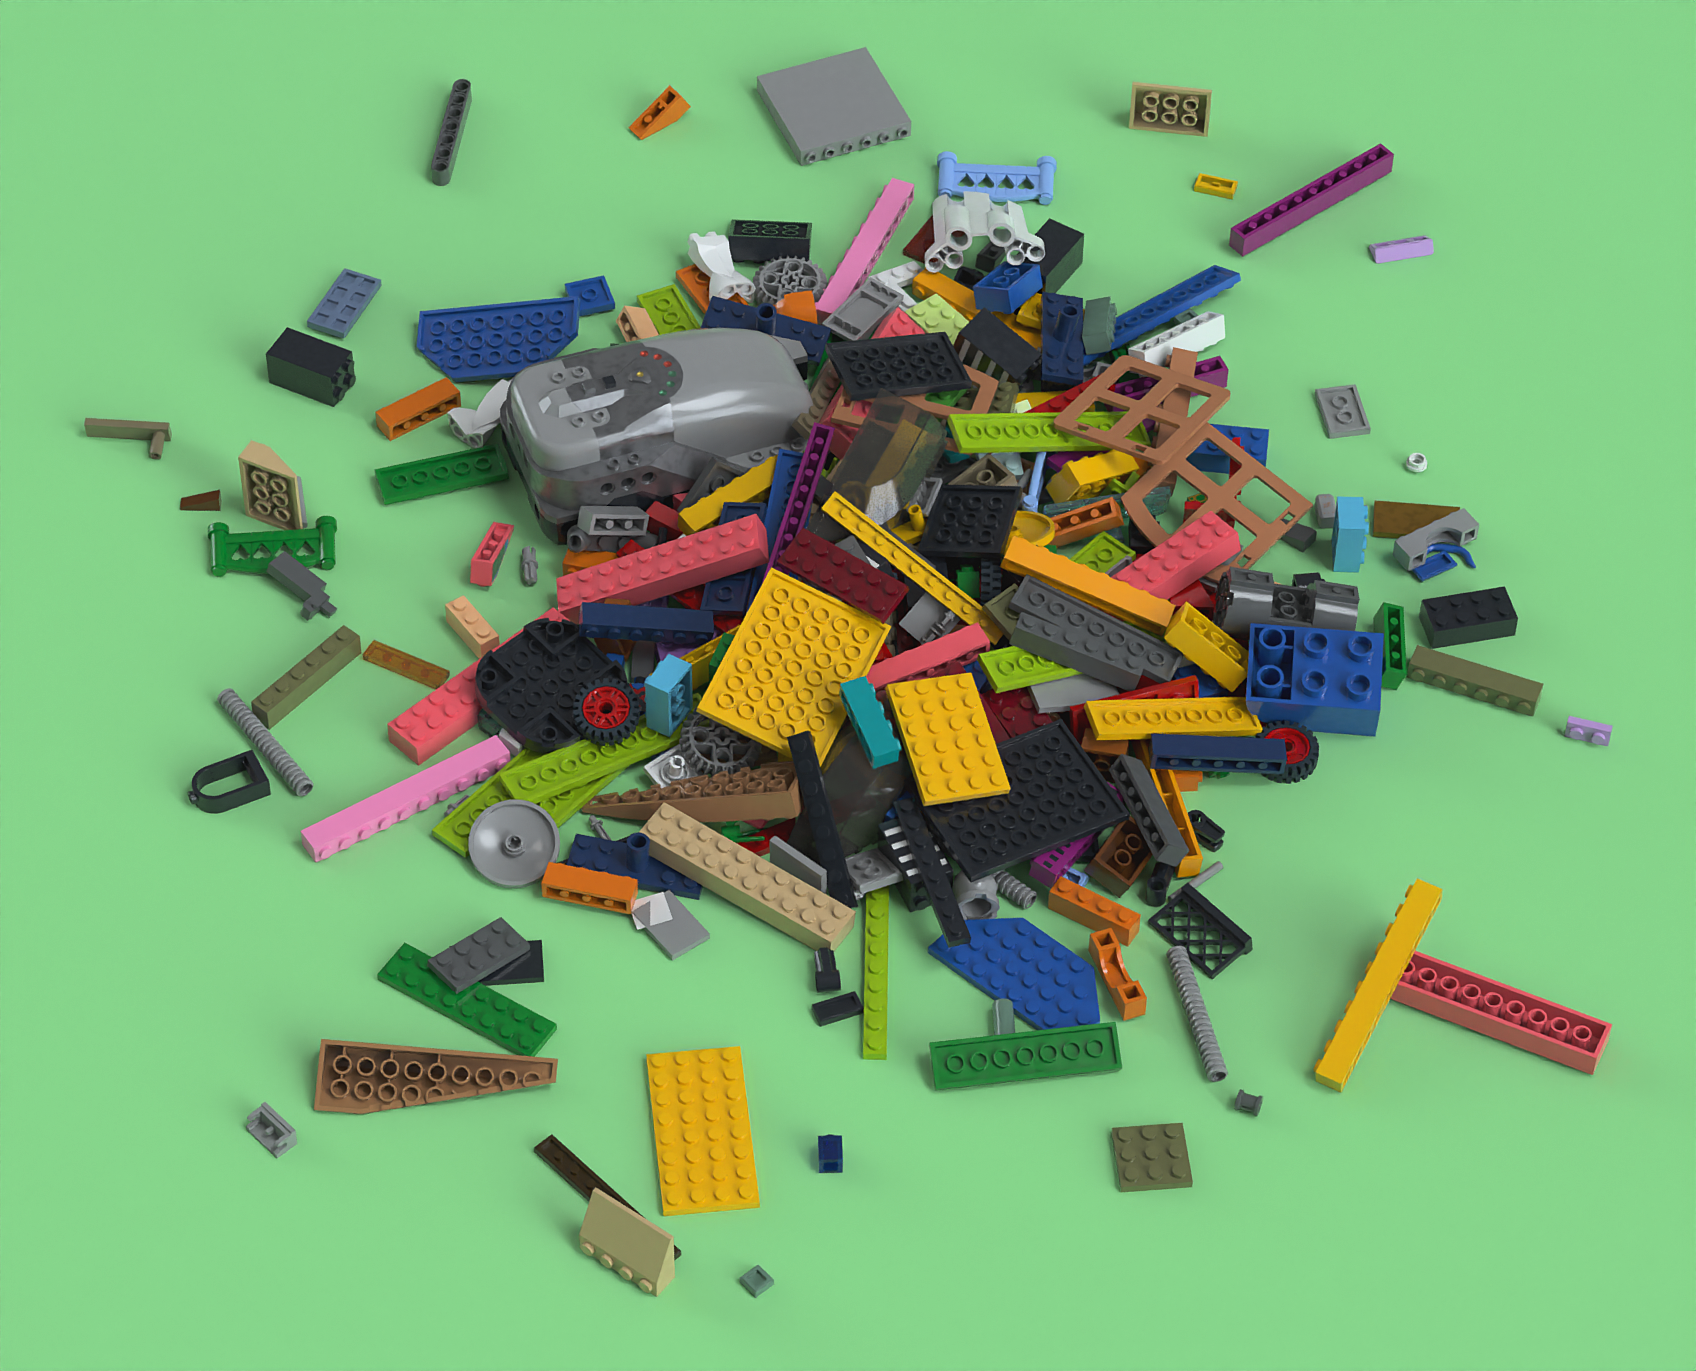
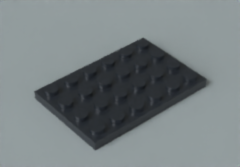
M946 332L826 343L825 351L850 401L934 392L940 393L954 390L960 391L971 389L972 381Z

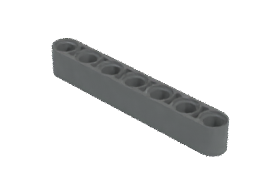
M466 79L456 80L453 84L432 160V181L437 186L449 184L472 102L471 83Z

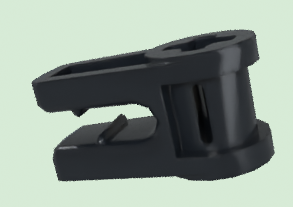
M1191 810L1188 812L1197 842L1212 852L1219 850L1223 846L1224 841L1222 838L1225 835V831L1202 811Z

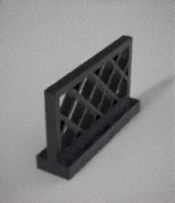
M1188 882L1181 887L1180 894L1148 920L1149 924L1174 946L1187 945L1186 950L1189 959L1211 979H1214L1243 953L1247 955L1253 950L1252 938ZM1182 901L1188 906V912H1175V906ZM1162 917H1171V926H1161L1157 921ZM1174 917H1188L1187 926H1174ZM1191 917H1201L1204 920V926H1190ZM1174 931H1187V940H1177L1174 937ZM1190 931H1204L1203 940H1190ZM1207 931H1217L1220 934V940H1206ZM1190 945H1203V954H1193L1190 951ZM1206 945H1220L1219 954H1206ZM1223 945H1233L1237 949L1232 954H1222ZM1206 959H1219V965L1211 970L1206 965Z

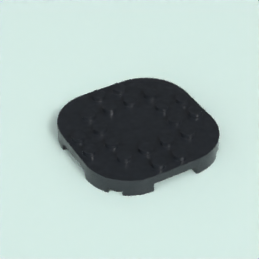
M543 618L526 624L523 627V632L496 651L489 650L482 657L476 671L475 693L482 708L518 743L532 751L549 754L585 739L583 734L578 732L573 717V704L576 695H580V690L582 688L586 689V684L590 682L593 685L594 680L599 679L600 682H603V678H608L609 682L616 679L618 684L622 681L627 687V676L617 660L612 662L587 637L579 636V625L564 619L558 622L549 621V618ZM605 710V711H603L602 713H603V714H608V713H610L611 711Z

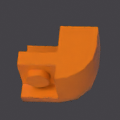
M812 290L785 294L782 300L778 301L776 305L773 304L778 314L817 324L816 306Z

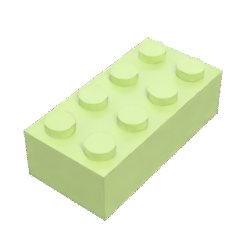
M937 293L905 311L909 318L921 327L925 333L946 332L952 345H954L958 333L969 323L967 319Z

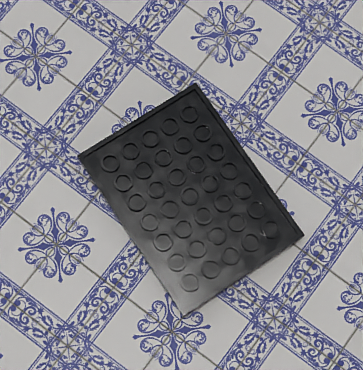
M1062 719L996 744L1011 788L1007 794L923 806L914 776L904 780V787L970 883L1127 821L1130 817L1128 810Z

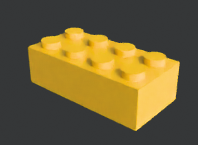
M1113 449L1105 454L1100 452L1091 458L1086 456L1076 462H1073V460L1066 462L1062 466V470L1051 477L1052 481L1046 486V489L1057 507L1061 508L1098 497L1113 478L1123 484L1133 471L1136 473L1140 468L1133 456Z
M1186 601L1171 617L1164 638L1171 647L1180 650L1187 660L1193 661L1200 666V669L1206 675H1211L1215 678L1222 688L1233 692L1247 677L1249 651Z

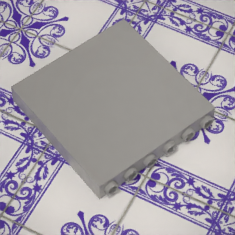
M866 47L757 76V92L801 166L911 136L910 118Z

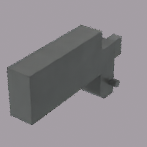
M284 551L269 563L266 572L305 601L300 613L307 621L312 619L320 610L328 617L337 611V608L328 602L330 596L324 592L327 583Z

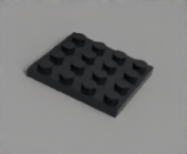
M942 484L931 508L918 553L922 556L1002 559L1023 491L1021 486Z

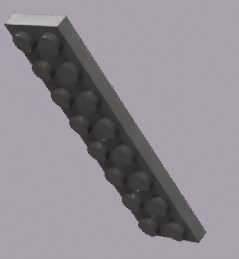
M1026 574L1008 607L1020 614L1021 612L1145 660L1146 663L1142 675L1160 684L1171 681L1184 656L1180 650Z

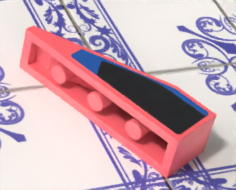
M498 522L492 523L471 559L470 583L483 587L492 586L511 539L514 525Z

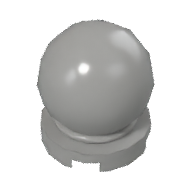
M961 870L955 876L952 891L964 920L995 919L1000 906L999 899L996 896L997 883L993 875L991 874L970 883Z

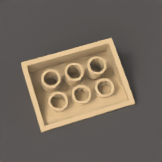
M1133 82L1129 129L1207 137L1212 90Z
M251 440L238 457L246 516L282 530L303 529L297 475L270 447Z
M595 1188L592 1191L579 1233L581 1250L586 1255L600 1260L606 1268H612L617 1271L625 1280H631L636 1283L644 1292L658 1297L675 1278L674 1236L598 1188Z

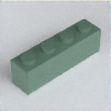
M1110 296L1086 301L1082 333L1086 355L1111 351V345L1115 342L1114 333L1116 331L1114 324H1116L1115 315H1117L1116 304L1111 302Z

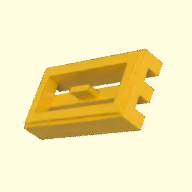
M1199 173L1194 191L1233 200L1238 181Z

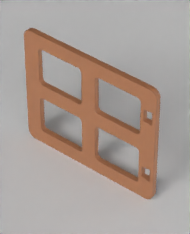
M1123 355L1054 419V428L1153 464L1162 465L1230 400L1231 393L1228 389L1129 355ZM1126 371H1133L1159 380L1140 400L1107 390ZM1175 388H1182L1209 397L1191 417H1184L1157 407ZM1095 401L1128 411L1108 431L1075 421ZM1145 418L1178 429L1157 449L1125 438Z

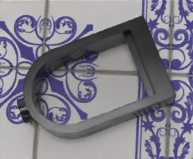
M253 750L201 768L192 778V791L187 792L192 805L196 804L200 810L212 814L223 813L271 795L269 779ZM245 770L253 782L217 796H209L200 792L204 786Z

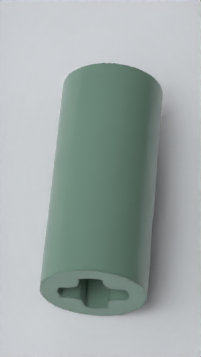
M1009 999L994 1001L992 1004L994 1035L1015 1033L1013 1002Z

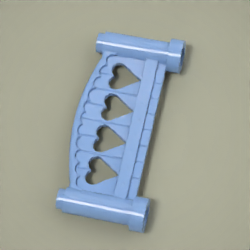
M949 151L942 152L937 157L939 196L947 194L949 198L952 195L964 197L963 191L987 193L992 202H1007V200L1017 202L1038 199L1041 204L1048 205L1053 200L1054 173L1057 169V161L1051 156L1040 157L1037 160V167L957 163V156ZM964 177H968L974 186L968 187L965 185L961 187L958 184ZM984 178H988L994 187H979L978 184ZM1004 179H1008L1014 188H999L998 185ZM1024 180H1028L1034 189H1019L1018 186Z
M1055 451L1036 453L1029 492L1022 500L1021 511L1038 512V504L1046 471L1051 468L1046 464L1048 457L1056 454Z

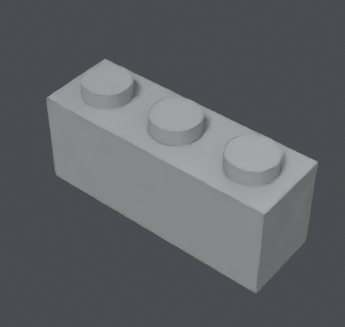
M581 506L577 527L589 535L646 536L649 515L638 507Z

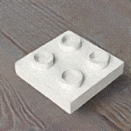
M680 744L643 767L644 773L653 784H660L661 788L671 786V781L703 775L701 770L697 773L695 772L696 765L689 767L690 759L684 760L685 752H681Z

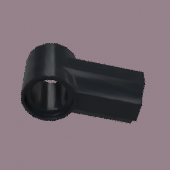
M1156 862L1151 878L1147 881L1145 900L1149 905L1159 907L1166 902V894L1175 872L1174 866L1163 862Z
M828 947L819 948L818 951L814 952L817 993L841 990L839 970L836 969L834 951Z

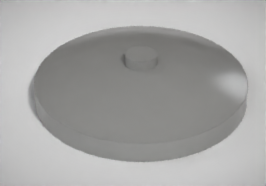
M525 800L501 801L488 807L475 820L469 834V853L476 870L492 884L504 888L527 887L543 879L548 862L556 863L560 851L558 828L552 817L543 808Z

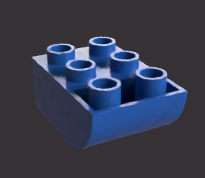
M1251 623L1246 706L1249 712L1257 715L1258 719L1263 723H1272L1274 726L1276 721H1281L1282 725H1284L1285 721H1290V725L1297 722L1299 723V728L1304 725L1307 727V731L1311 730L1312 732L1376 736L1381 708L1384 633Z

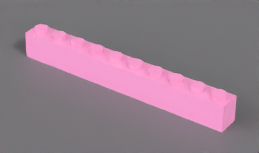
M892 178L889 184L884 186L882 196L877 198L873 211H869L866 223H862L858 236L853 238L851 248L847 249L844 254V260L842 263H838L836 273L830 277L826 289H823L824 293L820 296L819 302H815L817 324L822 325L839 306L865 283L914 200V184Z
M495 735L301 830L302 845L315 863L327 859L331 855L347 849L351 845L367 839L371 835L385 830L401 820H406L410 816L426 810L430 806L444 801L480 781H485L511 761L510 751L498 736Z

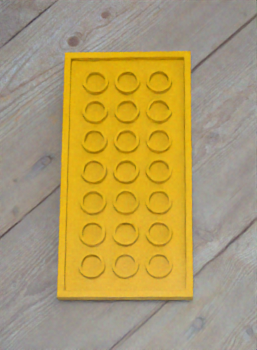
M740 1046L646 1054L663 1216L760 1208Z

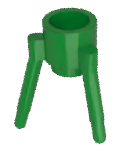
M726 821V826L721 827L723 836L735 843L764 841V836H744H750L767 829L741 832L740 825H735L738 821Z

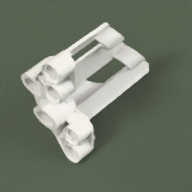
M963 191L964 199L960 202L953 201L947 194L937 197L932 203L935 243L925 253V267L930 272H939L944 264L952 269L959 268L963 264V250L971 246L972 237L987 235L993 244L1004 247L1006 259L1011 265H1020L1025 257L1036 262L1042 260L1045 256L1043 240L1028 233L1022 207L1007 200L1004 206H998L992 203L987 193ZM1000 226L1006 227L1004 229H997ZM957 230L966 233L962 237H954L953 235H951L952 232ZM1039 247L1040 250L1031 251V248ZM1012 251L1020 252L1018 255L1010 254ZM957 254L959 257L952 259L949 256ZM931 258L938 259V261L935 263H932L929 260Z

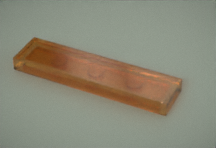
M373 640L362 654L363 660L434 689L442 686L450 676V671L376 640Z

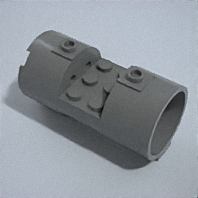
M1230 567L1227 572L1222 573L1215 595V600H1217L1216 613H1213V623L1230 637L1244 641L1250 640L1251 623L1355 631L1360 600L1358 587L1315 580L1314 584L1310 583L1307 588L1275 584L1272 573Z

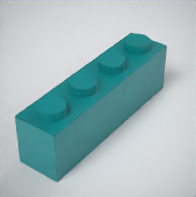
M866 676L841 683L839 697L874 769L898 761L901 745L898 738H894L892 734L893 728L890 720H886L883 715L884 708L880 701L877 702L875 698L876 692L873 684H869Z

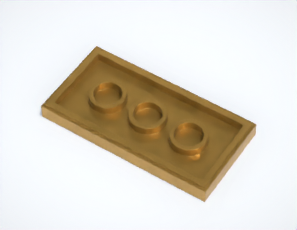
M1375 500L1373 537L1398 539L1401 536L1414 532L1418 528L1431 524L1435 520L1442 519L1452 512L1460 510V507Z

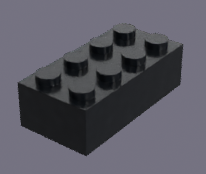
M1505 586L1423 599L1419 613V619L1431 649L1515 636L1518 622L1517 614Z

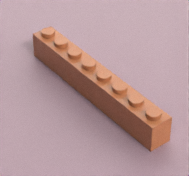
M1173 347L1171 355L1167 354L1165 367L1194 378L1198 352ZM1175 388L1162 401V404L1158 405V408L1187 417L1191 391ZM1155 421L1153 432H1156L1157 436H1153L1151 448H1159L1178 429ZM1148 462V465L1151 466V468L1155 465L1151 462ZM1169 474L1152 492L1172 497L1177 474Z

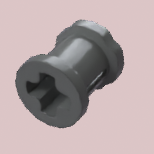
M1240 1089L1234 1109H1243L1253 1112L1254 1115L1258 1116L1263 1096L1259 1095L1257 1097L1244 1093V1090Z

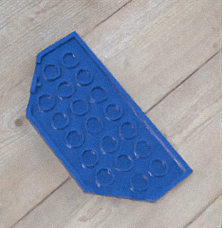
M579 296L420 311L417 348L454 382L514 377L519 371L531 364L553 359L578 336L581 300Z
M1024 918L964 920L971 936V943L948 948L942 934L928 947V954L993 1000H1011L1013 1002L1014 1014L1036 1030L1100 1023L1094 967Z

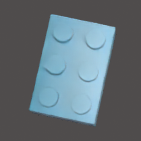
M1337 496L1331 539L1333 572H1359L1360 564H1364L1365 553L1362 549H1366L1367 538L1364 535H1368L1369 522H1365L1368 515V507L1364 506L1363 497Z
M668 654L663 661L661 660L658 663L654 673L646 678L644 682L646 693L644 701L646 702L645 717L647 727L670 737L693 709L692 664Z

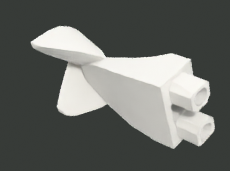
M715 231L708 232L705 237H700L697 233L690 234L687 241L690 246L688 255L701 271L711 277L709 301L712 296L728 299L735 293H738L747 302L753 303L755 285L751 280L734 270L729 241L725 235H717Z
M502 379L495 384L486 394L477 411L467 408H453L448 412L449 425L460 440L473 448L485 445L497 425L501 423L500 408L503 402L506 401L511 380L507 382Z

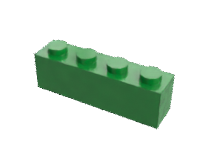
M1383 602L1373 617L1374 633H1384L1381 687L1397 690L1407 675L1404 607Z

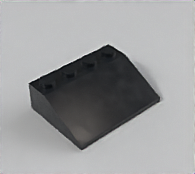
M732 219L728 235L732 261L740 263L744 262V260H753L754 263H764L765 261H771L772 258L779 260V256L782 259H786L787 256L789 258L797 256V259L800 260L804 257L807 262L810 260L812 223Z

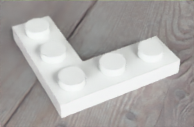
M915 261L869 276L868 279L871 277L904 295V299L898 307L905 312L917 305V303L901 287L912 284L913 278L923 269Z

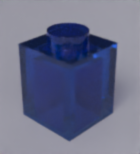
M828 1134L818 1136L819 1173H843L842 1135Z

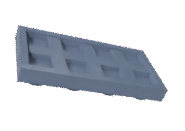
M344 268L307 320V327L344 339L382 286L381 280Z

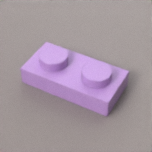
M1569 716L1565 737L1608 746L1613 726Z

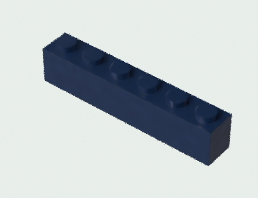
M582 602L579 611L580 637L653 641L656 643H686L702 646L710 642L714 634L713 611Z
M1151 734L1148 747L1150 769L1284 774L1287 762L1285 739Z

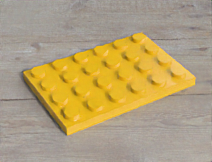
M972 673L887 684L885 690L923 806L1009 793L1011 788Z

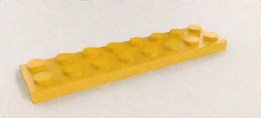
M1246 697L1086 701L1084 705L1096 740L1150 739L1151 734L1220 737L1256 736L1257 733H1261L1263 730L1257 715L1249 712L1246 706Z

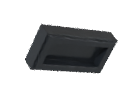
M855 991L812 1004V1011L820 1027L864 1013V1008Z

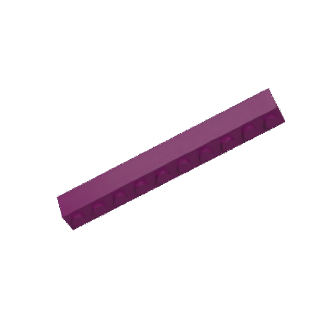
M1381 143L1233 226L1230 231L1229 246L1242 257L1392 172L1394 154Z
M816 422L813 424L763 582L771 567L788 576L790 575V571L779 566L777 561L800 530L805 528L835 430L833 427Z

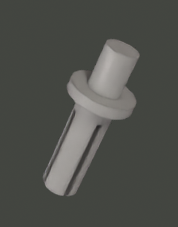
M465 795L455 804H449L447 806L448 810L444 813L445 817L470 796Z
M594 815L590 816L589 820L592 823L590 828L596 830L600 838L611 840L602 827V820H597Z

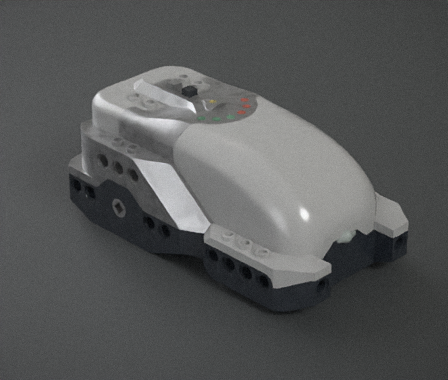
M701 328L657 335L601 349L592 348L537 362L525 367L511 380L506 401L503 402L500 408L501 436L512 465L518 471L526 489L528 501L542 532L554 543L567 545L568 530L578 524L581 506L638 507L646 512L657 501L673 509V495L688 493L712 457L735 466L746 474L752 467H757L764 463L767 458L776 456L779 449L803 453L808 439L806 440L791 425L801 413H809V408L813 406L808 384L804 382L807 379L808 355L800 341L771 336L760 331L748 329ZM830 450L823 468L826 471L829 470L833 458L836 457Z

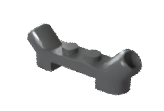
M574 525L568 530L567 546L575 553L583 550L618 552L632 539L644 549H648L658 543V535L646 532V536L589 535L577 527V525Z

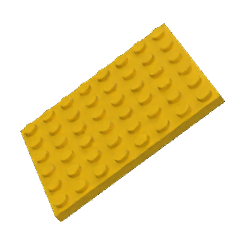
M771 567L696 712L792 758L787 737L804 731H811L821 767L847 716L845 707L839 697L840 684L867 676L891 626L886 623L882 624L861 611Z

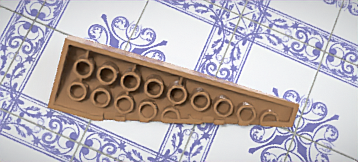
M782 761L761 764V768L751 770L750 766L740 769V772L728 774V771H722L715 774L712 778H709L708 775L671 781V786L661 788L660 784L651 785V789L639 792L638 788L629 789V791L620 796L618 792L598 795L582 807V811L603 816L649 820L665 802L698 822L757 819L769 821L774 818L792 819L797 817L804 806V799L794 762Z
M321 1039L314 1110L366 1114L556 1083L558 1059Z

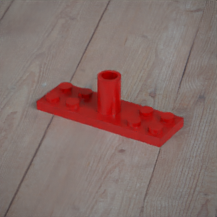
M1193 675L1134 691H1127L1117 687L1118 695L1094 701L1199 698L1198 679ZM1085 703L1070 706L1071 733L1080 745H1082L1085 729H1092L1084 709Z

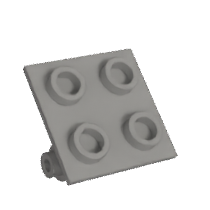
M926 592L899 622V625L923 645L926 642L934 641L948 634L961 619Z

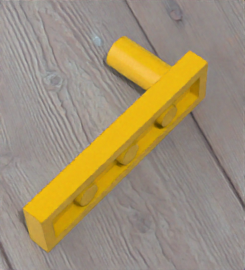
M912 505L908 508L910 522L891 529L893 533L907 544L921 541L928 520L926 517L923 518L919 505Z

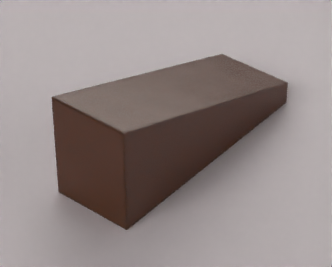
M220 490L181 498L180 510L220 511L222 502Z

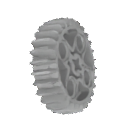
M779 256V260L772 258L771 263L766 261L764 266L759 267V270L755 272L753 277V284L756 288L754 300L757 301V306L762 303L776 305L778 301L784 298L785 294L812 290L814 301L819 302L820 296L824 293L823 289H826L828 286L826 274L823 273L822 268H818V264L812 265L811 260L806 262L804 257L800 260L797 259V256L795 258L787 256L786 259H782Z
M697 708L694 709L693 714L689 713L687 720L683 723L679 744L682 745L681 752H685L684 760L690 759L689 767L696 765V773L702 770L704 771L703 775L709 773L711 778L722 771H728V774L740 772V769L750 766V768H753L762 749L761 743L696 712ZM709 719V727L698 726L702 721ZM694 738H700L703 742H697ZM739 739H745L748 743H741ZM701 754H710V761ZM733 754L745 755L739 761L733 762ZM717 759H724L727 763H720Z

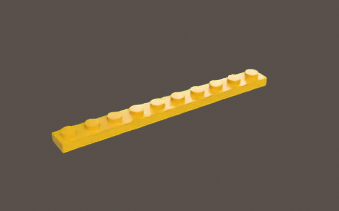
M834 491L821 508L823 512L863 543L888 559L893 567L948 610H951L967 625L971 626L978 623L990 640V643L996 645L1003 636V633L983 611L980 604Z

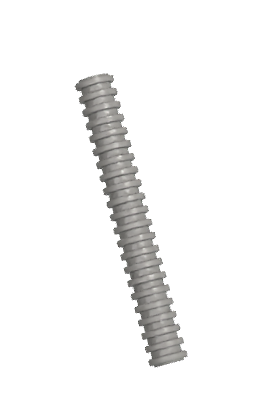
M231 688L223 690L218 695V703L240 729L243 730L270 764L273 765L298 796L307 795L313 788L314 783L312 780L309 779L275 737L257 719L256 715L246 706L237 693Z
M923 816L943 853H946L948 857L955 860L926 817ZM1004 870L992 874L997 883V890H1000L1006 897L1011 898L1018 905H1022L1023 909H1028L1034 904L1037 893L1031 891V888L1026 887L1023 883L1020 884L1018 879L1009 876V873L1004 872Z
M1184 946L1172 947L1167 951L1166 955L1182 1003L1184 1004L1207 1078L1212 1082L1221 1081L1227 1077L1228 1071L1206 1006L1204 1005L1200 988L1196 982L1197 980L1194 976L1187 950Z

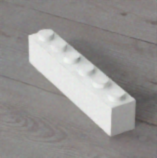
M1207 311L1129 348V356L1165 367L1167 354L1171 355L1173 347L1194 352L1203 351L1205 347L1215 345L1218 341L1225 338L1224 314ZM1139 374L1140 377H1148V376Z

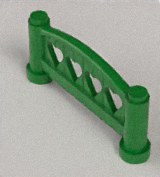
M321 516L316 520V528L232 534H229V526L221 522L212 523L208 526V538L211 541V571L217 577L224 576L227 570L267 573L269 563L276 558L275 554L282 545H286L293 553L291 556L303 566L310 567L320 564L322 569L331 570L336 564L335 533L337 531V520L332 516ZM306 543L314 551L313 555H297V552ZM261 546H264L271 554L269 558L261 557L257 559L253 556ZM241 547L250 556L248 559H232L233 555Z

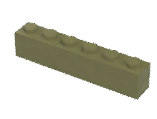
M343 625L251 701L253 714L270 730L362 653L360 636Z
M1417 645L1410 660L1407 678L1529 716H1534L1544 685L1543 683Z

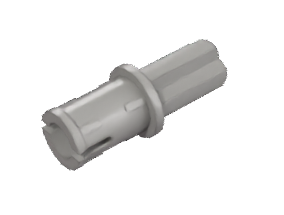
M530 546L522 549L523 562L521 563V568L524 571V580L527 581V584L531 585L537 582L538 562L536 561L535 548L532 547L530 553Z

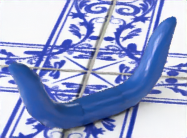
M1438 543L1427 547V555L1431 552L1446 550L1447 553L1461 555L1467 565L1471 568H1476L1471 554L1461 546Z

